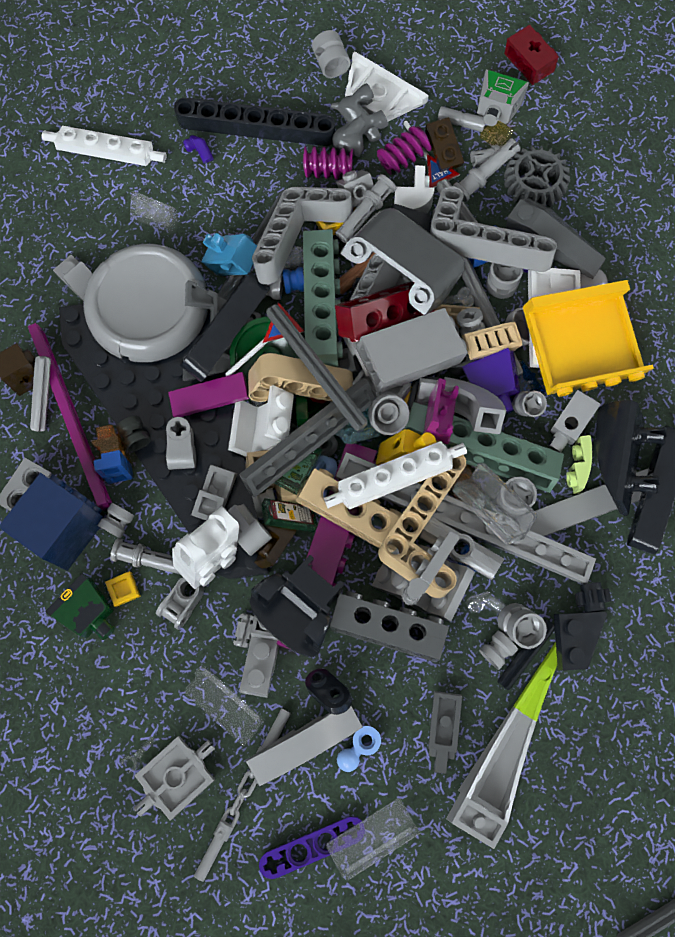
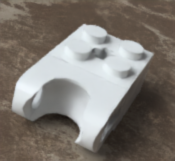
M223 506L213 512L208 520L191 534H186L176 543V546L172 548L174 568L194 589L200 585L204 587L214 579L216 571L221 567L226 569L236 559L239 524Z

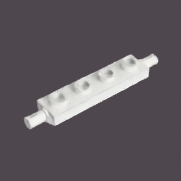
M62 126L57 133L46 130L42 132V140L54 142L56 150L147 166L151 160L165 163L167 158L166 152L153 151L152 142L68 126Z
M439 441L338 481L339 492L323 497L326 506L329 509L332 506L344 503L348 509H352L448 471L453 467L452 459L467 454L466 447H464V443L448 449L442 441Z

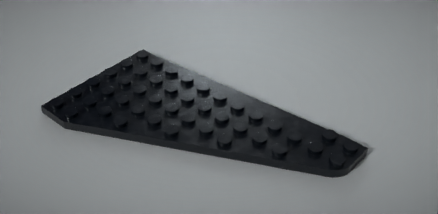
M84 304L59 307L62 345L116 425L131 416H139L143 422L142 428L148 432L151 442L144 448L134 452L188 533L191 534L207 521L191 514L199 490L203 489L210 465L237 473L225 505L227 512L234 505L244 504L255 519L258 520L252 495L248 492L239 475L246 469L244 456L228 450L233 421L231 404L183 416L182 418L186 419L193 429L196 468L169 470L167 466L166 427L168 422L175 418L172 413L169 392L225 377L224 373L207 376L202 382L197 379L183 381V368L179 366L183 358L189 353L209 326L211 320L210 310L208 309L206 321L199 334L182 351L159 361L133 362L129 360V357L123 356L119 358L109 353L95 340L85 319ZM183 427L179 428V432L176 433L177 436H181V432L184 431ZM237 542L235 561L226 569L221 567L216 573L227 579H240L269 574L268 567L261 569L254 563L259 556L257 551L250 556Z

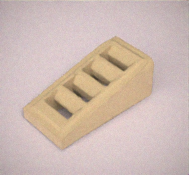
M515 322L500 324L462 336L466 343L470 360L484 358L506 348L515 351L522 346V340ZM475 339H478L481 351L478 350Z

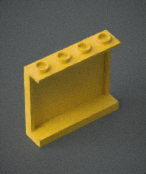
M628 280L532 297L523 306L547 395L557 393L558 397L572 394L573 390L580 388L582 392L596 389L597 385L604 383L606 387L620 384L621 380L628 378L629 382L638 381L645 378V373L654 368L653 365L644 366L624 301L623 295L630 290Z

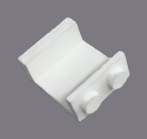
M272 385L269 389L268 403L256 407L245 401L236 402L228 450L246 457L247 452L271 450L289 436L294 394Z

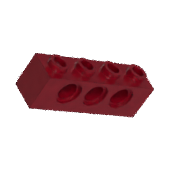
M409 281L335 305L339 336L349 338L352 342H359L362 336L422 316L423 314L415 309L409 301V292L415 282Z

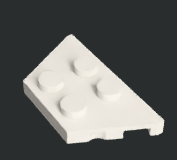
M357 52L353 53L345 97L353 95L362 85L367 83L374 94V98H372L373 102L369 105H361L366 112L373 114L382 110L387 121H390L427 103L428 95Z

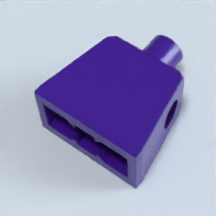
M509 348L503 349L462 367L470 383L480 386L497 396L503 402L506 413L513 410L510 396L520 393V384L515 355Z

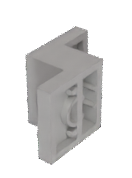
M416 544L433 556L434 552L430 550L431 548ZM396 548V550L392 552V554L398 555V548ZM445 560L444 564L455 572L457 579L455 587L442 598H434L424 593L419 601L411 607L451 622L475 571L467 566ZM411 561L412 567L417 570L420 563ZM383 563L376 574L372 586L403 601L401 599L402 592L405 591L404 589L410 581ZM435 577L436 584L446 588L445 581L440 577Z

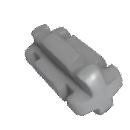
M241 614L239 618L242 619L241 622H238L235 633L237 640H234L233 643L236 646L248 648L249 643L247 641L248 639L251 640L254 616Z

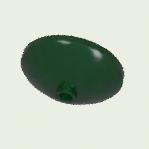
M268 317L254 319L245 324L238 332L230 348L231 368L265 338L271 323ZM285 338L268 342L234 372V374L241 372L245 374L247 388L249 370L261 355L274 353L300 359Z

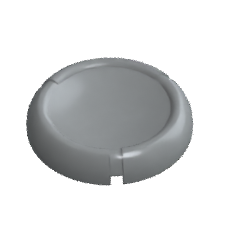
M137 244L118 250L95 269L87 284L83 307L89 330L95 340L105 350L119 358L126 356L133 362H153L173 356L186 348L196 338L208 314V309L185 306V283L188 280L197 283V286L206 290L205 280L195 264L184 254L173 248L158 244Z

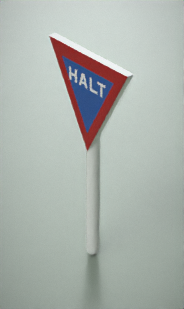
M404 121V126L408 130L411 126L407 121ZM424 147L422 148L424 157L427 160L429 188H436L437 183L443 179L450 181L460 176L453 169L440 173L436 159L429 156Z
M278 303V306L282 309V311L289 318L292 324L296 327L299 333L305 332L297 324V322L288 314V312L280 305V303ZM272 321L265 338L225 374L226 376L232 375L268 342L284 338Z

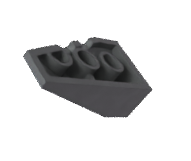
M530 198L520 199L507 218L506 229L546 236L555 240L557 248L553 260L573 270H580L581 274L591 279H594L605 262L606 258L551 208L534 202Z

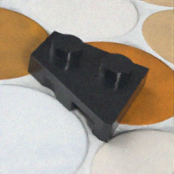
M607 612L554 614L558 670L588 669L606 620Z

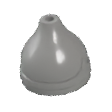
M385 393L372 401L369 406L368 417L371 425L377 432L383 435H394L405 428L409 421L410 412L408 405L401 397Z

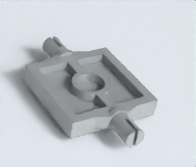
M180 736L174 739L135 775L136 779L143 786L146 795L143 800L133 807L135 812L143 807L137 812L142 817L154 805L161 809L169 820L177 816L215 781V778L206 769L203 761L204 758L215 750L214 745H211L212 743L207 740L195 751L189 748Z

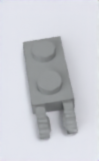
M450 530L445 538L441 536L437 538L430 549L434 552L430 561L427 559L422 561L415 572L419 575V578L412 579L405 587V591L402 592L401 599H403L405 604H408V606L415 605L426 592L459 540L457 534Z

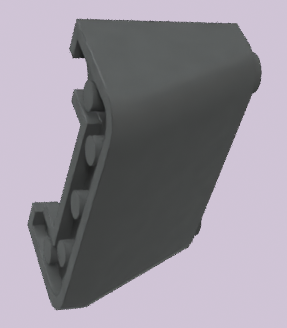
M394 208L385 209L377 214L346 243L340 253L353 263H363L374 252L415 282L409 292L410 304L423 315L428 314L444 302L465 269V262L458 253Z

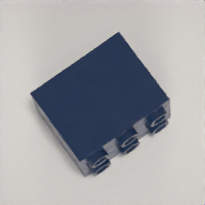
M40 472L1 522L0 529L41 559L68 571L100 529L97 525L104 518L100 515L103 510L52 474L48 478Z

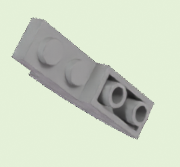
M255 615L239 691L243 694L268 698L279 646L277 645L278 640L264 628Z

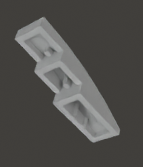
M350 706L346 712L339 715L328 713L323 717L318 716L300 729L290 731L245 761L257 784L261 786L316 757L363 727L352 706Z

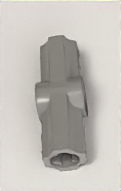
M431 517L424 527L420 538L433 545L439 536L445 538L451 530L459 536L457 543L464 542L469 547V552L464 555L456 553L453 548L449 554L451 558L492 580L504 558L476 543L469 535L461 534Z

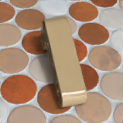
M267 353L261 355L249 370V398L253 401H268L270 386L275 385L295 395L332 402V399L301 359ZM325 365L344 391L353 386V373L350 370Z

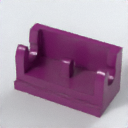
M439 378L429 396L423 434L429 432L434 435L436 441L449 444L453 432L452 424L459 387L456 385L453 387V391H445L446 380Z

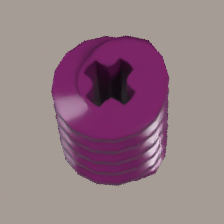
M411 126L408 129V133L402 132L400 138L395 137L392 144L387 143L385 150L380 148L377 151V157L389 175H392V169L399 174L401 172L399 164L407 168L408 163L406 159L409 158L414 163L416 162L415 153L423 157L422 148L424 147L429 152L432 148L425 132L419 126Z
M306 146L304 147L303 169L306 178H310L314 171L316 178H320L323 172L325 179H329L333 172L335 180H338L341 173L344 175L352 171L353 149H351L349 156H347L344 148L337 155L334 147H332L330 154H327L325 147H322L320 154L317 153L316 146H313L311 153H308Z

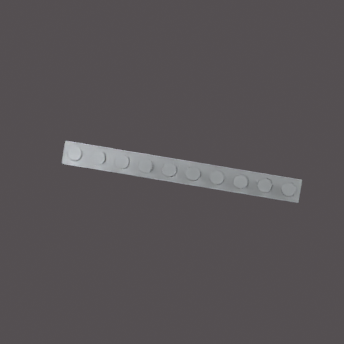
M346 452L335 479L341 481L374 468L377 465ZM415 483L380 498L406 509L422 484ZM448 495L444 497L432 515L433 518L456 531L580 584H588L596 558ZM417 503L421 510L428 511L425 504Z

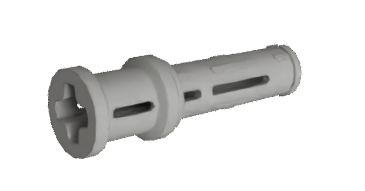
M510 138L506 144L479 168L470 169L468 176L461 182L453 184V186L462 189L465 202L470 199V195L479 187L483 188L486 185V179L516 153L520 152L518 144L509 150L516 143L514 139Z
M383 174L377 177L378 181L370 191L367 190L364 193V199L335 232V235L342 242L347 243L368 219L370 214L375 209H380L386 197L390 193L395 192L396 186L388 177Z
M117 538L113 544L111 561L116 562L120 560L132 563L133 567L137 568L144 565L180 574L173 566L172 555L148 550L146 546L140 543L138 545L125 543L120 538Z

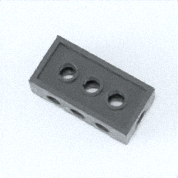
M347 591L346 595L339 593L330 623L331 631L435 663L440 660L449 626L443 625V619L429 615L426 619L417 617V612L411 609L400 607V610L397 611L390 609V604L381 600L374 599L373 603L363 601V596L354 592ZM364 612L370 616V620L365 624H361L355 620V616L358 613ZM386 620H391L396 624L397 629L393 632H387L383 629L382 623ZM411 628L419 629L423 635L422 640L412 639L409 630Z

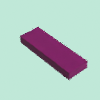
M243 372L169 392L174 417H183L250 399Z

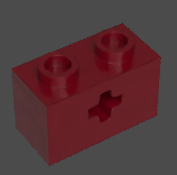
M531 25L526 26L507 38L504 54L532 85L555 71L559 56Z

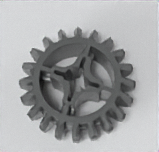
M532 145L528 151L522 148L520 153H516L512 160H509L504 172V188H508V196L514 195V203L520 199L530 198L534 202L551 208L567 192V186L570 183V168L566 167V160H560V153L552 154V148L548 151L543 150V146L536 150ZM525 169L524 177L520 178L518 173ZM554 177L555 184L550 187L548 184L549 179Z

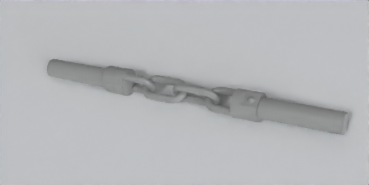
M281 708L264 743L257 752L278 740L291 715L290 712ZM251 770L245 773L238 786L239 795L233 806L227 808L213 833L214 838L194 874V877L199 881L204 882L223 843L227 842L239 819V808L243 800L252 794L257 784L254 779L248 792L246 789H242L249 775L251 779L254 778ZM229 813L232 816L235 815L231 824L225 821Z

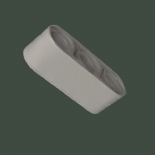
M374 254L369 260L350 300L395 286L401 272L377 254Z

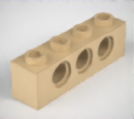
M314 468L295 501L380 548L402 513L395 509H385L380 506L381 502L378 499L359 505L358 516L351 515L344 503L337 504L328 509L323 498V492L327 489L332 490L334 493L339 492L338 481L333 479L334 475L329 471ZM372 516H377L381 519V529L373 527L371 523ZM402 524L406 530L409 524ZM394 545L387 546L391 553L397 548Z

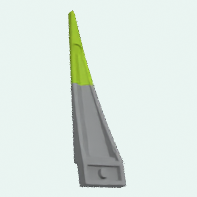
M556 642L458 789L460 794L446 818L455 826L495 849L508 825L527 750L547 690L557 667Z

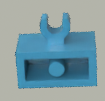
M215 233L213 237L210 234L206 235L203 243L208 249L201 261L205 266L219 276L246 275L250 272L253 266L252 256L257 247L250 236L246 234L221 236L218 233Z

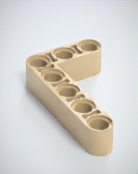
M464 455L452 459L456 469H450L425 480L378 550L380 560L408 581L419 578V575L415 573L417 570L411 565V561H417L421 564L424 559L430 561L432 555L414 542L465 468L466 458ZM432 482L438 483L442 490L434 488ZM417 503L425 504L428 511L421 510ZM402 524L411 525L414 532H407ZM387 546H396L399 550V554H392L388 550ZM443 563L435 577L442 578L446 583V588L438 586L434 578L425 593L434 598L444 597L456 585L455 572Z

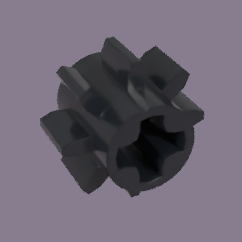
M601 582L580 585L581 592L575 593L577 606H584L585 613L606 610L605 603L611 602L609 588L602 589Z

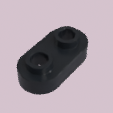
M316 669L307 675L305 685L309 694L329 713L339 715L350 708L352 698L348 688L328 670Z

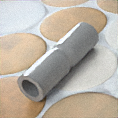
M440 107L437 121L449 117L452 125H461L464 128L483 132L485 127L484 117Z

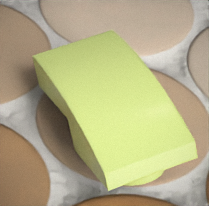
M591 435L580 436L572 447L573 459L578 461V463H574L570 467L569 472L566 474L568 487L573 489V494H579L585 488L592 465Z

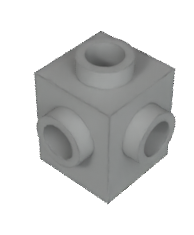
M364 170L347 172L342 175L343 179L336 182L338 188L350 191L353 208H357L364 199V193L367 190L370 191L374 186L370 173Z

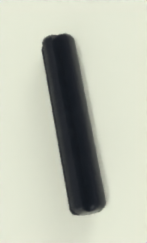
M544 619L547 632L542 643L531 649L521 648L499 677L497 682L504 689L510 690L555 631V625L551 621Z

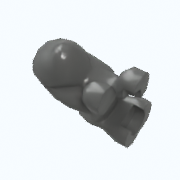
M367 83L362 85L353 95L346 96L340 102L332 103L330 106L332 109L338 110L347 122L333 134V146L339 153L344 148L346 155H349L351 149H353V155L359 157L364 151L363 135L365 134L371 142L381 139L378 129H384L389 126L382 110L369 114L361 106L369 105L373 102L374 94Z

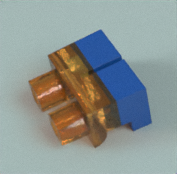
M112 425L96 428L98 440L91 442L101 453V459L94 460L95 471L108 484L134 479L130 453L122 442L121 436L115 433Z

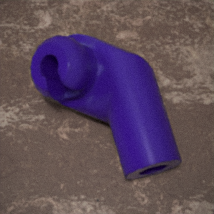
M195 135L184 139L183 144L186 151L191 152L194 149L198 151L203 164L214 159L204 139Z

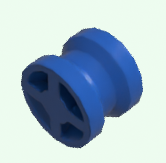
M297 267L293 271L283 269L286 294H290L294 290L304 292L303 267Z

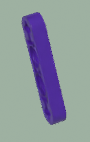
M347 816L268 850L260 859L259 870L268 879L279 878L359 843L365 835V825L359 817ZM348 822H352L354 826L359 825L361 829L357 831V837L353 838L351 834H347L342 837L345 843L340 845L338 834L333 828L339 826V831L342 832L348 829ZM322 833H330L333 836L334 845L330 849L325 850L318 845V837ZM296 844H302L307 849L308 854L303 861H296L291 855V849ZM285 849L286 858L291 866L286 867L285 861L277 866V872H273L271 868L266 869L265 865L268 863V857L272 856L273 860L283 857L280 851Z

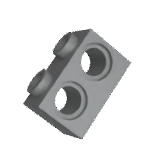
M24 458L0 493V505L11 511L40 472L48 478L52 473Z

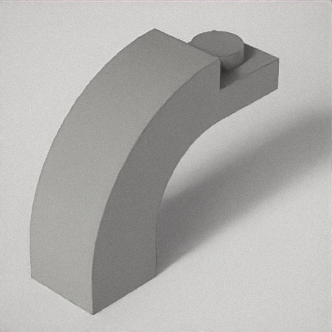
M444 377V380H446L445 391H453V387L456 385L459 387L454 412L466 417L471 422L473 431L500 434L506 414L503 402L493 393L480 386ZM420 378L415 402L428 406L430 393L438 380Z

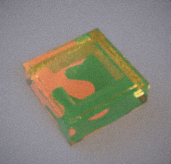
M498 120L496 125L487 126L481 132L480 138L491 146H503L513 135L514 130Z

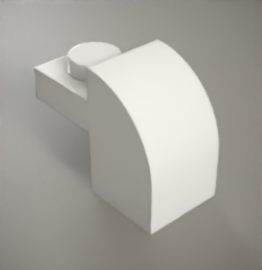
M415 166L414 187H396L394 204L424 213L429 212L433 203L434 188H429V176H425V166Z

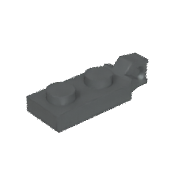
M433 692L428 756L435 757L433 771L435 773L446 774L448 759L454 760L455 753H457L462 695Z

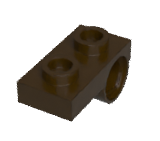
M450 118L426 124L425 134L430 142L431 151L434 153L440 173L463 166L464 160Z

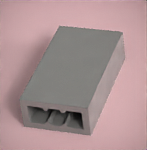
M445 308L362 336L356 347L378 394L458 365L468 353L465 341L460 338L455 328V322L448 315Z

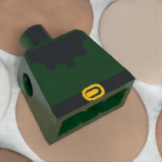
M83 573L45 611L49 616L84 638H88L95 632L102 640H105L115 630L106 620L114 609L95 582Z

